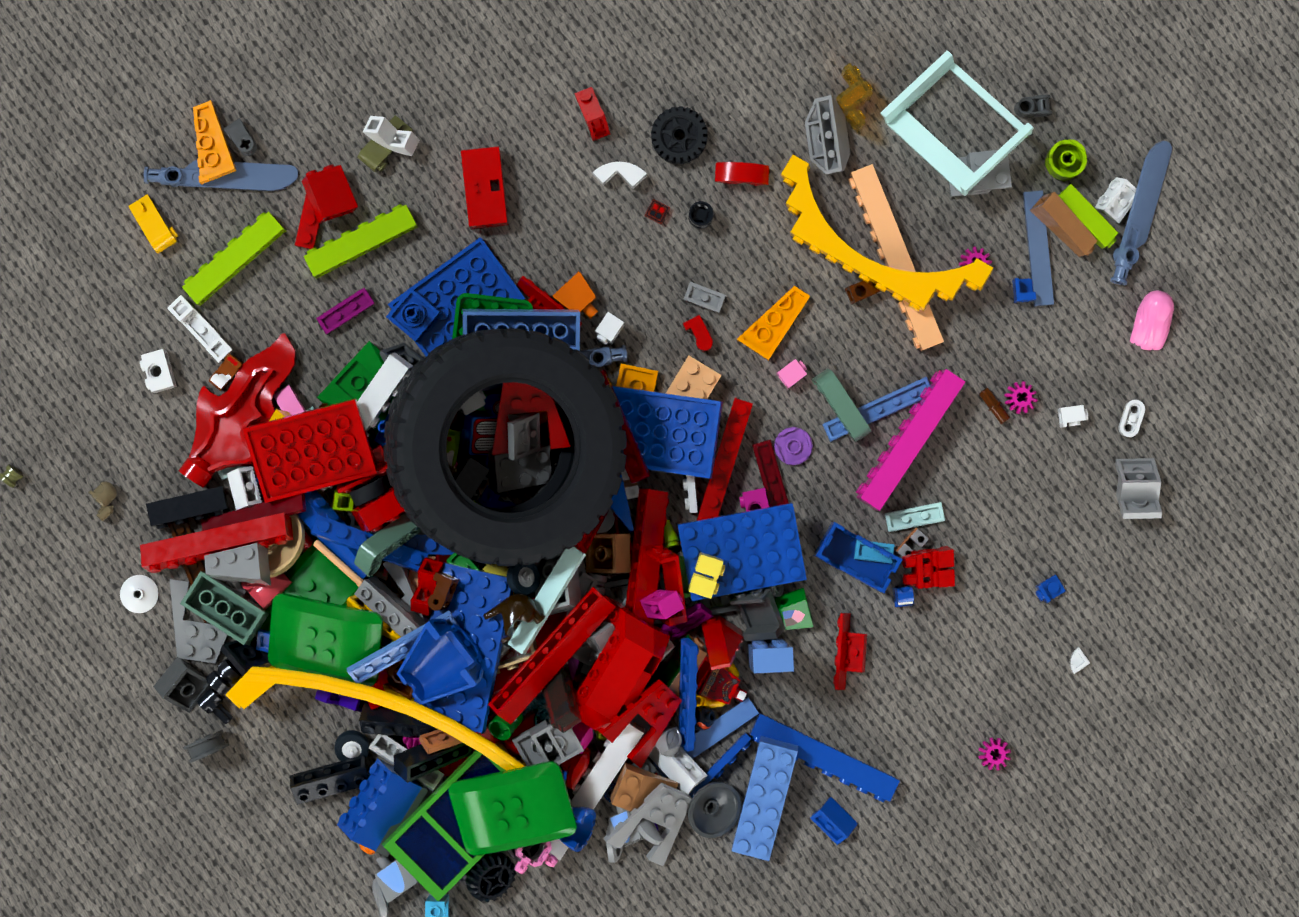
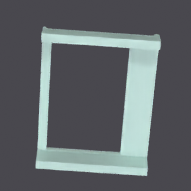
M949 51L941 55L881 112L885 123L964 196L1028 135H1031L1034 129L1029 123L1026 125L1021 123L955 64L953 55ZM949 70L1018 131L976 172L969 169L906 111Z

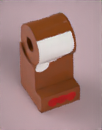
M229 353L225 357L224 362L210 377L209 382L218 390L223 391L234 380L243 363Z

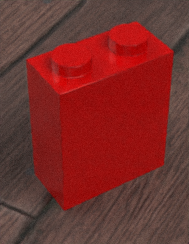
M334 164L324 167L322 171L312 170L306 173L302 184L318 223L350 214L358 208L341 165L334 167Z

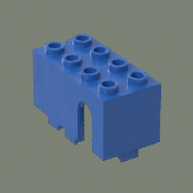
M831 522L813 555L880 593H885L891 582V579L888 578L890 573H896L903 560L867 539L851 533L836 522ZM856 540L891 558L893 563L854 559Z

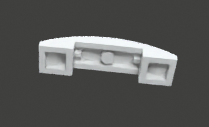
M182 295L167 308L196 337L218 363L233 351L221 335Z

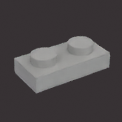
M690 282L683 300L719 313L726 295Z

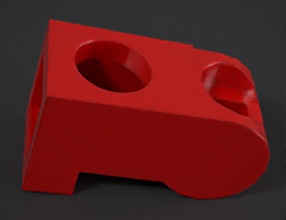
M700 315L682 323L685 331L691 329L696 339L698 350L706 352L711 349L713 341Z

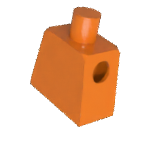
M580 272L576 273L552 296L554 300L566 309L579 310L580 314L584 312L589 319H592L599 312L592 305L597 298Z

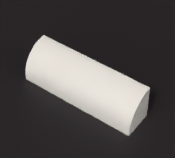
M378 734L369 746L370 750L394 765V755L407 750L387 735ZM436 770L415 780L433 792L444 774Z

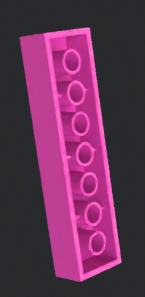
M944 369L934 373L930 379L932 382L931 386L924 388L919 396L922 399L919 403H915L909 411L910 417L902 421L898 427L900 432L898 435L892 436L888 442L890 447L887 451H883L877 459L879 461L878 465L870 469L867 474L868 480L864 484L861 483L856 490V493H858L856 498L872 509L881 510L965 384L964 380L949 370Z

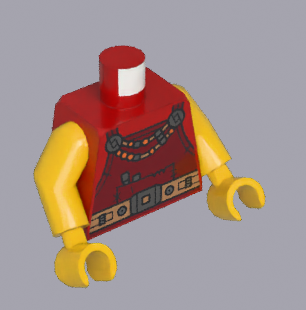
M732 663L731 667L711 670L699 695L696 694L697 707H723L725 704L730 703L732 697L743 702L747 691L738 687L741 680L739 679V671L734 663Z

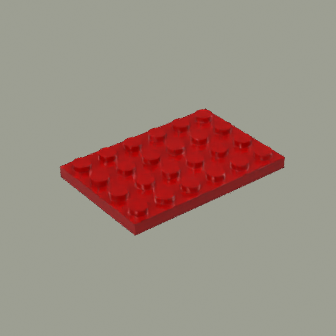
M356 398L242 429L265 503L377 474V467Z

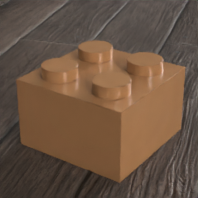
M596 534L586 551V573H629L631 571L630 534Z

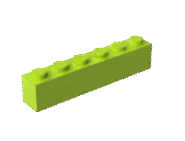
M397 205L392 208V212L379 214L375 217L376 220L370 223L368 221L358 225L359 229L353 232L348 230L341 234V238L337 240L330 239L323 243V247L319 249L315 247L306 252L307 255L303 257L313 277L317 279L418 228L408 206Z
M269 211L260 214L256 218V223L245 227L240 237L230 240L227 244L228 247L224 251H218L209 264H203L195 276L191 275L184 281L185 285L182 288L197 305L201 306L286 232Z

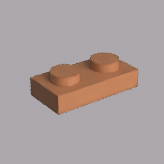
M439 729L419 737V742L427 754L463 743Z

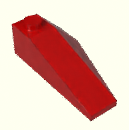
M712 615L713 617L701 623L711 670L731 667L736 657L735 652L739 651V644L744 641L742 630L721 616Z

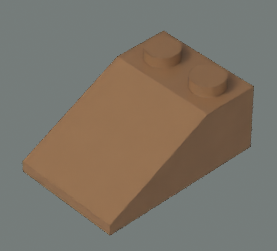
M624 763L610 797L611 803L617 807L632 811L634 808L638 809L644 803V799L660 783L677 789L679 783Z

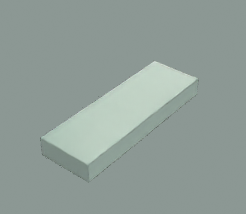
M941 502L884 513L888 532L945 521Z

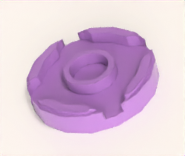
M796 427L786 428L780 432L774 444L777 457L788 465H798L806 461L813 447L808 433Z

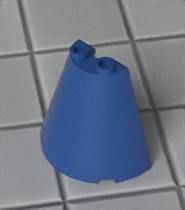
M431 619L423 627L399 668L397 675L404 685H409L412 688L413 698L422 705L476 686L483 677L484 670L480 664L483 660L476 644L463 629L456 624L450 625L446 623L445 619Z

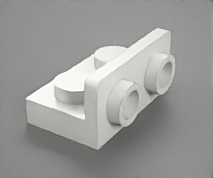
M1116 177L1110 182L1109 188L1104 195L1098 199L1095 208L1103 211L1115 223H1120L1132 206L1137 188L1127 179Z

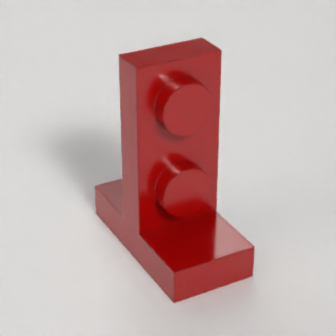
M590 87L574 93L592 140L595 141L611 135L605 114L599 105L593 88Z

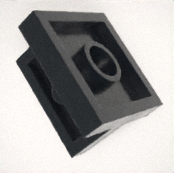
M256 638L253 639L250 646L243 645L234 640L222 644L220 649L242 677L253 666H272L268 661V652L256 650Z

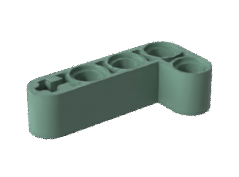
M827 368L811 379L855 442L872 432L842 384L830 369Z
M405 512L400 518L391 522L361 544L354 564L368 577L372 576L379 569L383 558L416 536L421 529L409 519Z

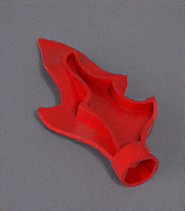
M282 333L270 347L243 363L227 392L217 396L211 393L205 386L201 388L196 406L194 442L189 458L186 459L178 471L202 488H205L216 471L228 467L253 465L242 429L268 422L275 412L272 401L274 394L288 378L295 366L296 350L285 333Z

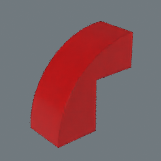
M718 162L715 166V182L723 184L747 183L755 186L768 185L769 166L744 162Z
M425 557L418 570V587L411 598V611L427 616L430 615L432 609L428 605V599L433 594L437 581L433 580L435 572H442L443 562Z

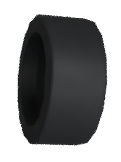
M381 477L351 491L349 494L355 506H360L387 493L389 489L384 478Z

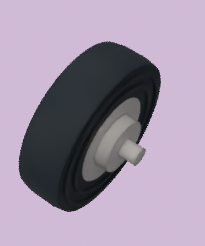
M349 730L338 736L335 741L334 750L340 761L364 755L366 758L370 745L363 733Z

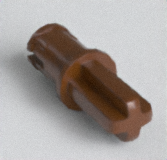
M989 388L979 393L988 406V411L994 414L1000 424L1010 418L1001 406V401L998 402Z

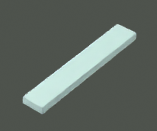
M575 546L564 550L534 600L537 610L543 613L545 618L538 624L534 621L531 623L521 621L508 642L509 646L522 655L527 653L586 556L585 553Z

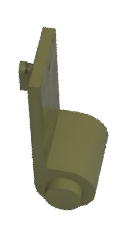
M396 115L389 121L397 130H413ZM371 139L359 152L357 158L373 172H381L387 166L386 160L392 153V150L381 146Z

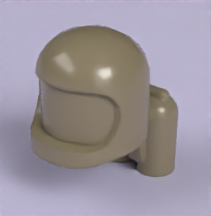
M106 481L101 482L97 488L88 492L101 505L96 515L101 521H104L113 513L114 506H109V504L117 496L116 488Z

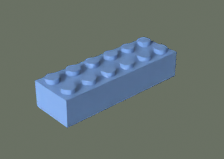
M463 309V335L491 329H524L547 334L551 338H557L569 344L573 350L577 349L580 351L579 310Z
M771 639V643H766L764 640H754L752 644H748L749 668L753 673L794 672L793 647L785 640Z
M763 736L760 737L732 844V852L766 861L770 860L798 753V745Z

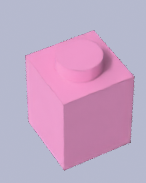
M795 359L777 372V376L786 388L789 389L807 375L805 372L807 368L801 360L798 362Z

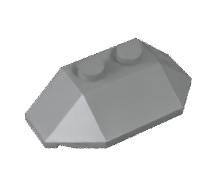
M833 95L814 99L813 106L805 121L810 160L826 175L844 171L851 153L845 114Z

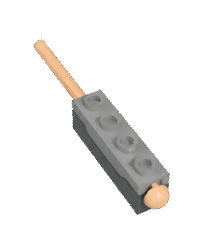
M319 540L314 542V547L356 583L359 588L354 595L373 612L379 613L383 621L398 635L403 637L427 623L416 612L411 611V608L376 576L363 580Z

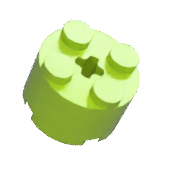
M1072 139L1057 142L1051 147L1045 158V167L1049 174L1061 181L1075 178L1084 170L1087 164L1084 146ZM1065 157L1069 158L1067 163L1064 162Z

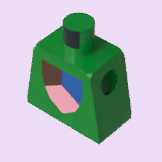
M804 588L775 599L786 628L785 630L813 627Z

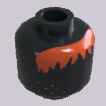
M708 706L695 708V730L709 729L715 720L714 712Z

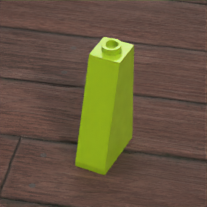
M1072 184L1067 186L1058 195L1098 240L1096 244L1101 249H1104L1106 246L1110 248L1116 242L1115 236L1118 232Z

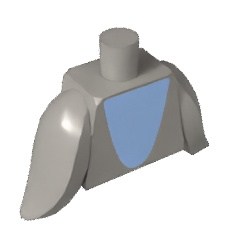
M616 806L618 814L609 817L606 835H611L616 830L614 827L620 821L624 822L631 816V811ZM642 818L621 849L606 843L608 862L616 863L620 859L623 847L644 839L654 845H660L664 840L655 824Z
M382 855L376 859L382 870L375 874L372 890L380 917H388L389 902L414 886L418 881L397 860L391 863L388 857ZM415 862L435 883L438 882V878L432 876L422 866Z

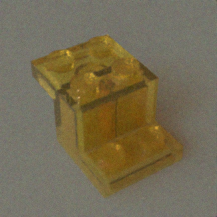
M849 63L843 68L841 76L850 87L836 97V101L845 114L847 122L857 134L866 124L865 115L861 110L857 111V109L870 100L873 88L868 81L864 82L860 77V70L855 65L852 66Z

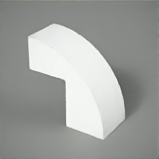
M370 116L363 130L365 135L381 146L408 156L413 155L420 141L412 131L397 130L385 117Z
M611 162L593 171V176L603 186L617 173L632 189L647 177L645 171L627 162Z

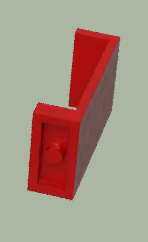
M662 545L653 546L651 550L646 551V555L662 564L665 590L677 591L682 597L684 609L671 617L659 620L669 627L687 622L679 555Z

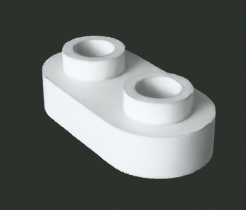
M1131 400L1125 405L1119 423V432L1122 436L1133 437L1138 433L1145 413V406L1141 401ZM1132 406L1137 408L1136 413L1131 412ZM1127 424L1131 426V430L1129 432L1125 429V426Z

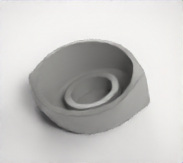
M678 727L665 729L656 742V747L661 755L671 757L678 753L682 743Z

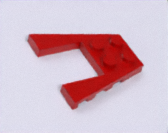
M517 382L503 383L492 455L508 454L507 422H509V414L547 411L550 448L570 447L553 398L531 385Z
M657 680L640 695L642 698L633 704L631 702L627 705V710L620 716L615 715L610 720L611 724L605 729L601 727L598 730L613 743L637 714L647 721L652 727L627 755L640 769L682 702L661 680Z

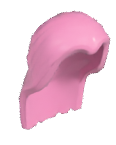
M1159 290L1148 293L1137 310L1130 342L1141 346L1143 350H1161L1167 340L1174 311V302L1168 293Z

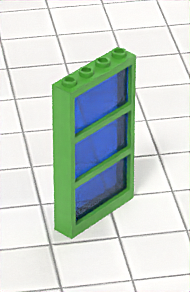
M477 750L382 843L383 847L437 901L485 855H471L466 851L449 796V787L453 782L506 771Z

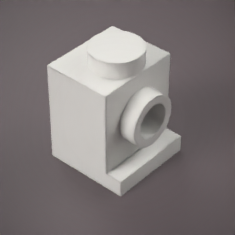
M1084 405L1059 408L1060 428L1067 427V423H1069V426L1081 425L1080 421L1088 420V411L1084 409Z

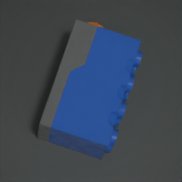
M377 758L376 762L370 767L369 772L371 775L367 780L361 782L359 786L360 793L358 796L351 798L349 811L340 816L337 825L350 840L358 843L360 849L367 854L372 855L377 852L388 857L390 853L383 847L382 843L418 808L428 790L416 780L407 783L394 771V766Z

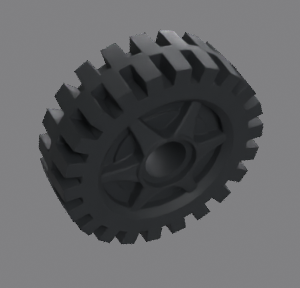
M683 106L666 109L657 117L651 131V141L654 150L666 162L682 165L697 159L704 151L708 139L707 127L703 118L696 111L688 107L683 108ZM681 131L685 137L682 140H677L674 134Z

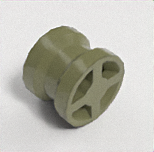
M10 464L6 466L4 473H0V479L12 488L16 486L17 480L23 477V474Z

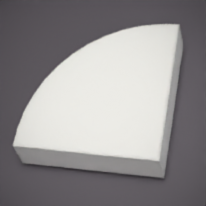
M1077 647L1072 653L1073 655H1071L1072 658H1070V667L1073 674L1090 664L1081 649Z

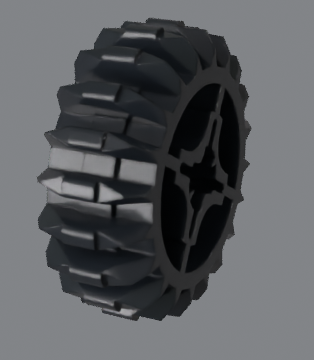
M504 853L486 854L466 873V887L470 894L481 902L484 900L488 903L490 900L495 901L497 897L502 898V894L504 892L508 893L507 889L513 887L512 882L516 881L515 865Z

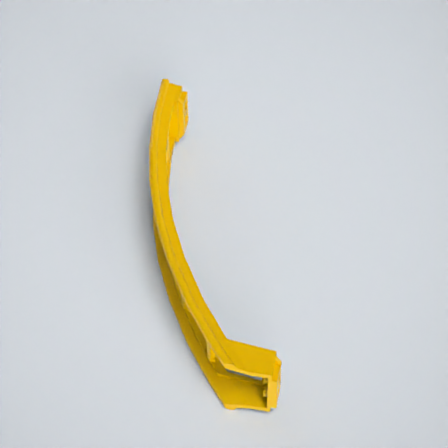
M253 666L226 694L239 709L241 707L245 709L275 683L336 693L365 700L420 720L477 750L504 770L526 766L519 754L514 756L509 754L501 740L493 743L454 719L415 702L413 697L409 700L384 685L385 691L321 674L279 669L274 666Z

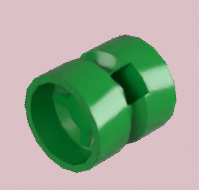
M521 713L512 724H509L496 714L489 722L488 729L495 738L507 740L521 724L523 714Z

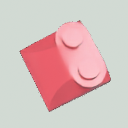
M284 573L270 578L271 586L241 582V586L266 610L272 604L273 598L277 594L283 593L292 583Z

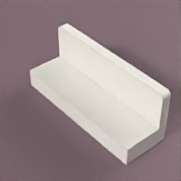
M655 745L649 754V757L670 780L679 783L678 788L680 791L688 795L696 785L704 781L708 776L682 747H680L675 756L669 757L661 755Z

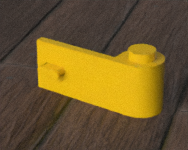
M148 194L128 206L149 243L158 254L177 242V232L173 227L169 228L165 224Z

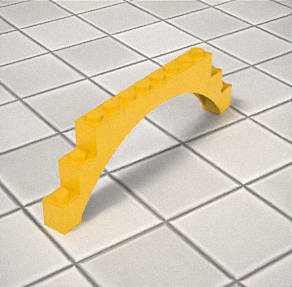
M795 155L791 156L781 176L784 179L783 182L788 186L793 187L795 185L794 190L786 201V206L790 213L795 216L800 214L790 232L793 241L800 245L805 243L810 246L809 250L816 254L822 253L826 255L825 259L833 264L836 262L843 265L842 268L849 273L854 271L859 274L861 280L867 283L869 281L875 283V287L880 291H889L894 299L910 303L908 306L915 311H924L935 292L938 293L937 296L945 301L948 299L953 301L964 282L967 283L966 286L974 291L977 289L982 290L993 272V267L977 258L974 263L947 271L909 272L881 265L849 247L828 225L814 200L808 178L809 163Z

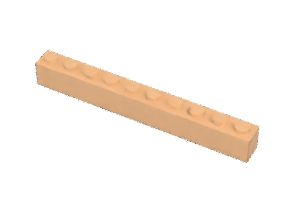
M873 164L851 172V178L848 181L851 188L857 192L858 196H855L859 207H863L865 212L862 214L866 225L869 224L871 227L870 236L872 241L878 244L879 249H877L880 260L884 259L887 267L916 272ZM904 300L898 303L901 313H905L908 319L905 320L908 330H912L915 336L912 340L916 349L919 348L920 351H924L944 342L929 304L924 311H915L908 306L910 303Z

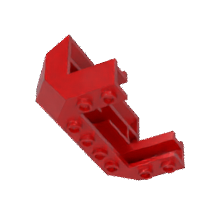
M607 596L605 597L616 608L607 616L605 621L613 624L615 630L609 637L578 690L573 687L581 718L580 722L597 731L601 727L605 729L611 724L610 720L615 715L620 716L627 710L626 706L631 702L633 704L636 703L662 660L670 639L667 631L641 620L622 603ZM555 679L546 694L556 705L554 692L564 686L558 679ZM569 693L560 699V707L565 713L572 715L576 712L574 710L576 706L573 694Z

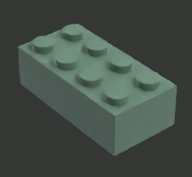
M200 571L180 603L241 644L249 646L270 612L264 610L261 606L222 581L206 575L204 571Z

